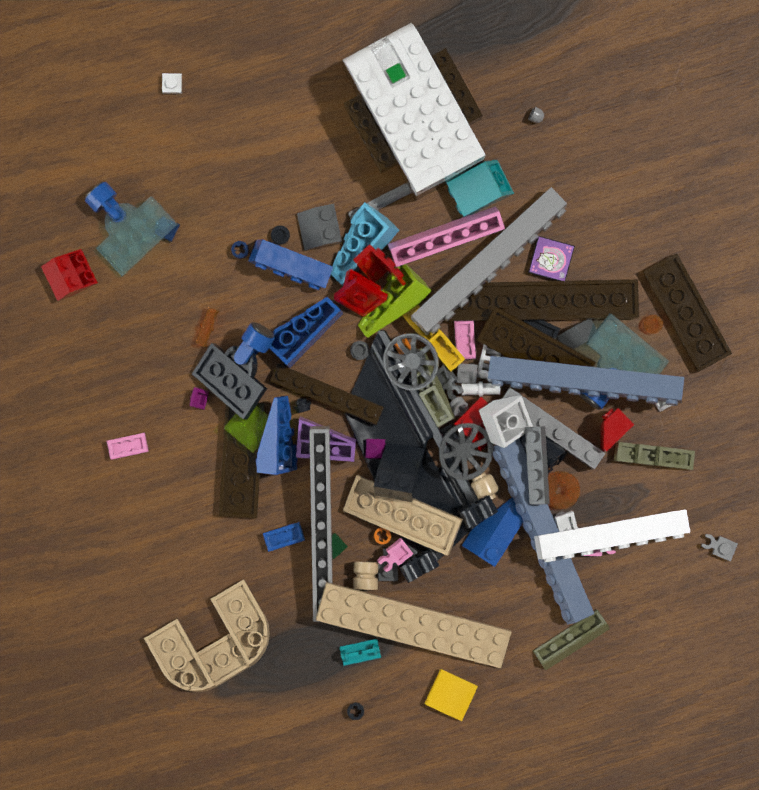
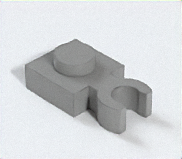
M705 534V537L710 539V544H701V546L705 549L713 548V555L731 561L738 543L721 536L716 541L712 535Z

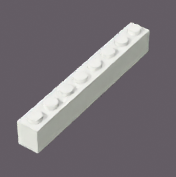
M678 510L534 536L538 559L551 562L556 561L557 556H563V559L575 557L574 553L579 552L583 556L593 554V550L600 549V552L611 551L612 546H618V549L630 547L629 543L634 542L638 546L648 544V540L654 539L655 542L666 541L667 536H673V539L683 538L684 533L690 532L686 510Z

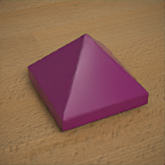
M194 387L190 396L189 406L205 410L209 391Z
M366 439L365 458H382L385 449V439Z

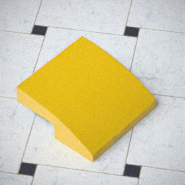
M440 669L424 704L462 721L478 686Z

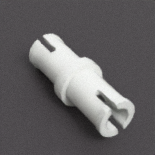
M483 381L474 384L462 383L464 390L462 396L479 395V397H483V395H500V386H493L492 383H483Z

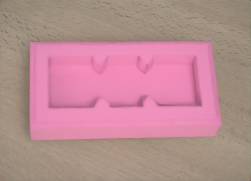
M454 321L456 349L465 359H476L474 321Z
M145 433L107 441L111 460L149 452Z

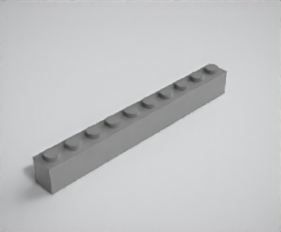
M551 187L411 315V320L426 335L436 333L441 327L439 324L444 320H450L455 315L454 311L458 307L463 308L469 302L468 298L472 294L477 295L483 289L482 285L486 281L488 283L497 276L496 272L500 268L504 270L511 263L510 259L514 255L518 257L525 250L523 247L528 242L532 244L539 237L537 234L543 230L545 232L550 228L553 219L562 217L566 212L567 203Z
M310 426L313 622H317L316 615L326 582L333 584L330 426Z

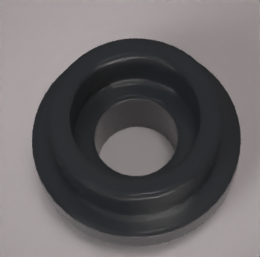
M300 398L295 400V404L292 407L296 413L306 412L311 409V401L306 400V398Z

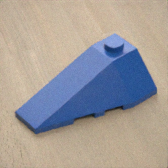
M288 396L275 397L257 452V473L278 475L297 470V446L293 445L292 436L295 434L294 429L290 428L289 424L291 411Z
M513 497L499 507L496 514L474 527L462 544L463 547L494 567L523 523L521 515L516 511Z

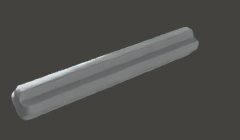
M405 183L367 202V204L379 210L410 194L411 191ZM360 207L348 213L351 220Z

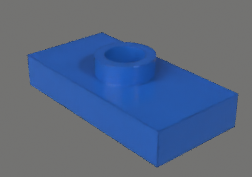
M300 522L263 533L268 552L305 540Z

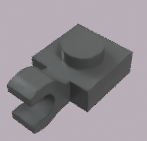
M383 548L384 556L388 555L387 548ZM387 561L382 564L378 563L379 581H398L396 562L393 563L392 569L388 572L383 569L387 565Z

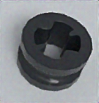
M358 702L351 703L347 709L349 718L360 720L364 715L363 705ZM353 706H358V709L361 710V714L358 713L359 716H354V713H350V709H353Z

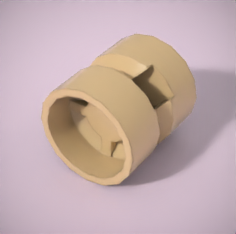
M354 562V573L357 576L353 578V589L378 590V579L375 577L378 573V562Z

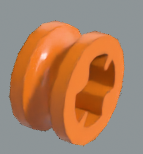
M380 527L375 531L374 539L379 544H386L391 539V533L389 530ZM382 530L387 532L386 536L388 539L386 541L384 539L383 541L378 540L379 536L377 533L379 531L381 533Z

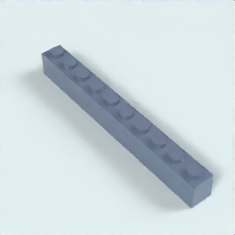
M490 356L488 381L493 386L509 384L512 388L517 389L527 386L535 391H541L542 388H545L554 393H561V390L569 391V394L580 395V392L588 393V396L591 397L607 395V398L610 399L627 397L628 401L645 399L647 403L653 404L663 401L666 402V405L677 406L678 403H682L684 377L496 356Z
M518 438L505 448L498 445L494 446L493 457L498 462L501 476L506 480L508 492L515 501L516 511L523 519V527L530 536L531 546L536 550L534 536L559 532L548 504H529L527 455ZM557 556L556 561L551 562L538 559L540 566L545 571L547 583L554 592V599L561 608L562 618L567 622V625L593 615L594 611L571 558L563 559V556Z

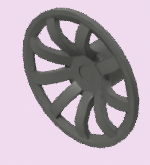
M406 333L397 336L388 344L384 352L383 364L387 376L395 385L405 390L414 391L425 388L435 379L439 368V358L429 340L418 334ZM412 338L411 350L406 348L402 339ZM417 339L427 346L422 350L416 349ZM397 343L404 354L394 353L390 350ZM428 350H431L434 360H426L425 353ZM390 356L400 359L402 362L389 367L388 359ZM423 365H434L431 376L426 373ZM404 367L405 370L397 380L391 371ZM418 371L427 380L419 385L417 383ZM412 372V385L403 384L407 374Z
M462 423L451 428L443 437L439 447L441 466L447 474L459 480H470L481 475L489 466L493 455V444L490 442L486 430L474 423ZM462 428H472L471 434L465 439ZM458 431L459 439L453 441L449 438L452 433ZM477 431L481 432L484 436L483 439L477 442H471L475 438ZM446 442L450 444L451 452L444 453ZM485 443L488 445V453L474 450ZM473 455L486 458L482 467L472 457ZM454 456V462L448 468L444 459ZM467 461L476 468V472L468 475ZM459 462L462 464V475L453 472Z

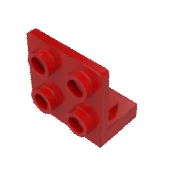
M369 244L353 259L366 277L374 283L388 271L403 286L406 284L402 279L404 274L397 267L394 269L396 264L389 257L384 258L386 255L378 247L374 249Z

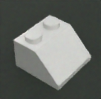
M520 395L494 400L479 410L490 442L503 448L525 434V427H533L523 398Z

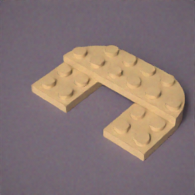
M245 580L211 598L230 634L203 650L196 652L178 619L144 638L163 674L171 683L191 692L208 691L248 669L263 656L269 642V624Z

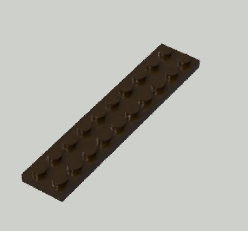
M638 279L485 282L482 285L483 289L477 295L472 294L468 298L469 302L463 308L458 307L454 311L455 315L447 322L487 321L495 306L522 321L639 318Z

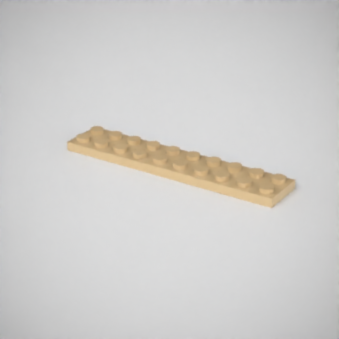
M329 582L325 584L316 615V621L498 668L502 666L511 636V630Z

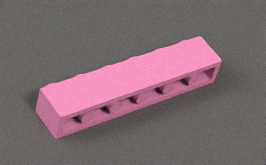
M495 206L389 243L388 247L393 262L398 267L501 231L505 227L500 212Z

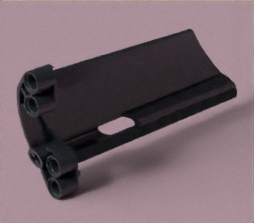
M379 330L351 394L380 405L384 409L376 426L344 413L345 418L374 481L381 458H365L366 439H385V447L387 442L425 449L414 499L463 519L452 546L454 547L482 520L496 514L498 510L490 495L478 500L468 480L455 479L447 474L443 467L438 468L426 448L429 439L434 438L438 447H440L444 436L422 401L419 390L402 389L395 385L387 376L383 357L391 339L386 330ZM393 346L390 351L398 353L395 346ZM389 356V367L401 363L402 360ZM402 367L391 372L398 380L405 368ZM409 373L405 377L403 384L412 385ZM446 442L444 446V453L451 452V449L448 443ZM454 456L445 458L448 468L451 467L454 462ZM458 464L453 472L462 475L463 471ZM400 536L413 552V555L409 557L410 560L399 565L407 583L440 566L438 560L444 554Z

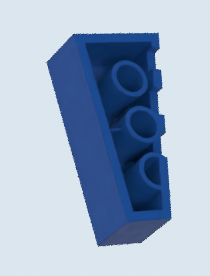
M263 239L255 241L248 262L256 264L255 267L263 270H266V268L273 271V274L284 277V275L289 276L291 281L299 284L302 282L308 283V287L318 291L320 288H326L333 266Z
M326 297L302 314L292 318L291 321L276 328L272 332L275 339L269 348L291 368L343 315V312Z

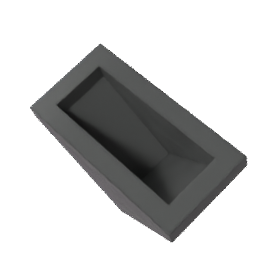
M587 319L558 335L557 338L560 342L575 349L600 334L592 320Z

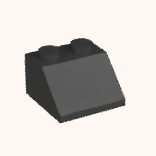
M334 204L319 206L297 213L305 251L342 244Z

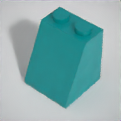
M498 160L485 161L447 182L448 192L455 199L457 210L463 217L472 215L514 194Z

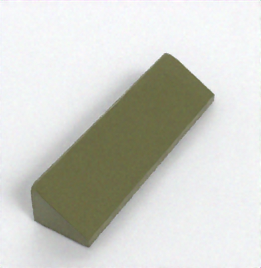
M595 610L593 615L578 621L533 650L543 668L547 670L610 628L600 612Z

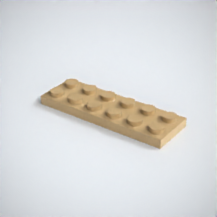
M356 475L343 511L448 556L450 554L463 519L414 498L413 502L375 496L374 481Z

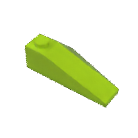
M407 264L397 267L404 274L402 279L406 284L403 286L389 273L386 278L388 282L383 290H381L388 294L387 300L363 317L358 324L367 338L419 305L431 292V289L424 280Z

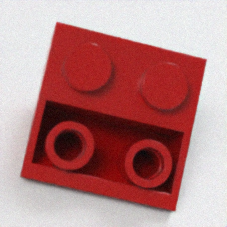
M82 249L55 257L41 266L57 301L71 297L98 283Z

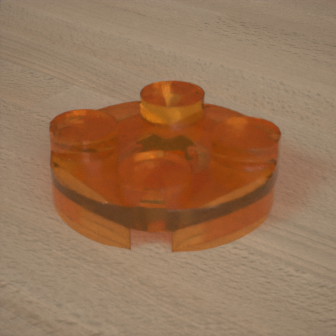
M557 471L548 475L550 500L548 505L555 509H567L573 506L580 496V485L577 479L572 474L564 471ZM558 485L561 487L565 486L566 488L563 496L555 492L558 490Z

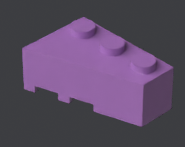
M301 416L299 418L296 457L310 458V426L322 425ZM330 429V460L354 462L356 439Z

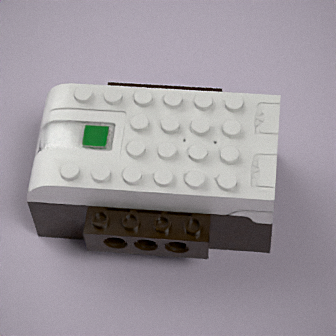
M412 23L342 60L343 69L357 93L356 97L344 102V108L379 172L383 173L397 166L415 201L445 186L447 182L484 162L485 153L470 128V125L478 122L483 117L479 107L447 49L445 48L431 56Z

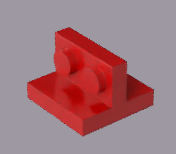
M349 269L345 275L344 286L334 293L333 300L365 317L387 300L388 294L381 291V286Z

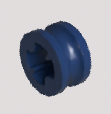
M237 241L232 245L231 251L236 258L243 259L248 255L249 248L245 242ZM243 245L245 253L236 254L237 250H235V247Z

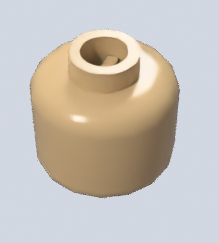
M484 472L472 479L473 482L470 485L478 500L487 495H490L491 499L496 497L495 493L499 488L492 475H486Z

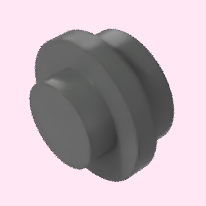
M356 341L350 349L351 355L357 360L365 359L370 351L368 344L364 341Z

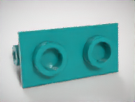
M377 639L340 647L344 666L381 658Z

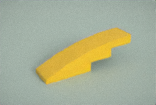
M419 305L403 314L402 317L414 331L431 342L438 354V358L450 372L465 360L440 329L434 334L426 335L411 320V315L420 308Z

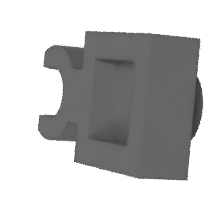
M443 365L438 370L437 377L443 390H447L448 397L453 400L457 398L454 395V390H457L459 394L463 393L464 390L461 386L455 384L458 380L455 374Z

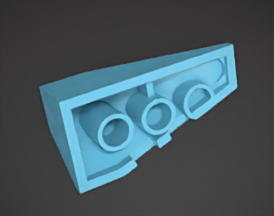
M365 202L352 217L350 222L352 225L348 234H345L342 249L338 251L332 265L331 275L341 285H344L345 275L349 269L356 272L361 270L353 261L358 254L369 244L374 249L378 247L382 250L399 231L386 216Z

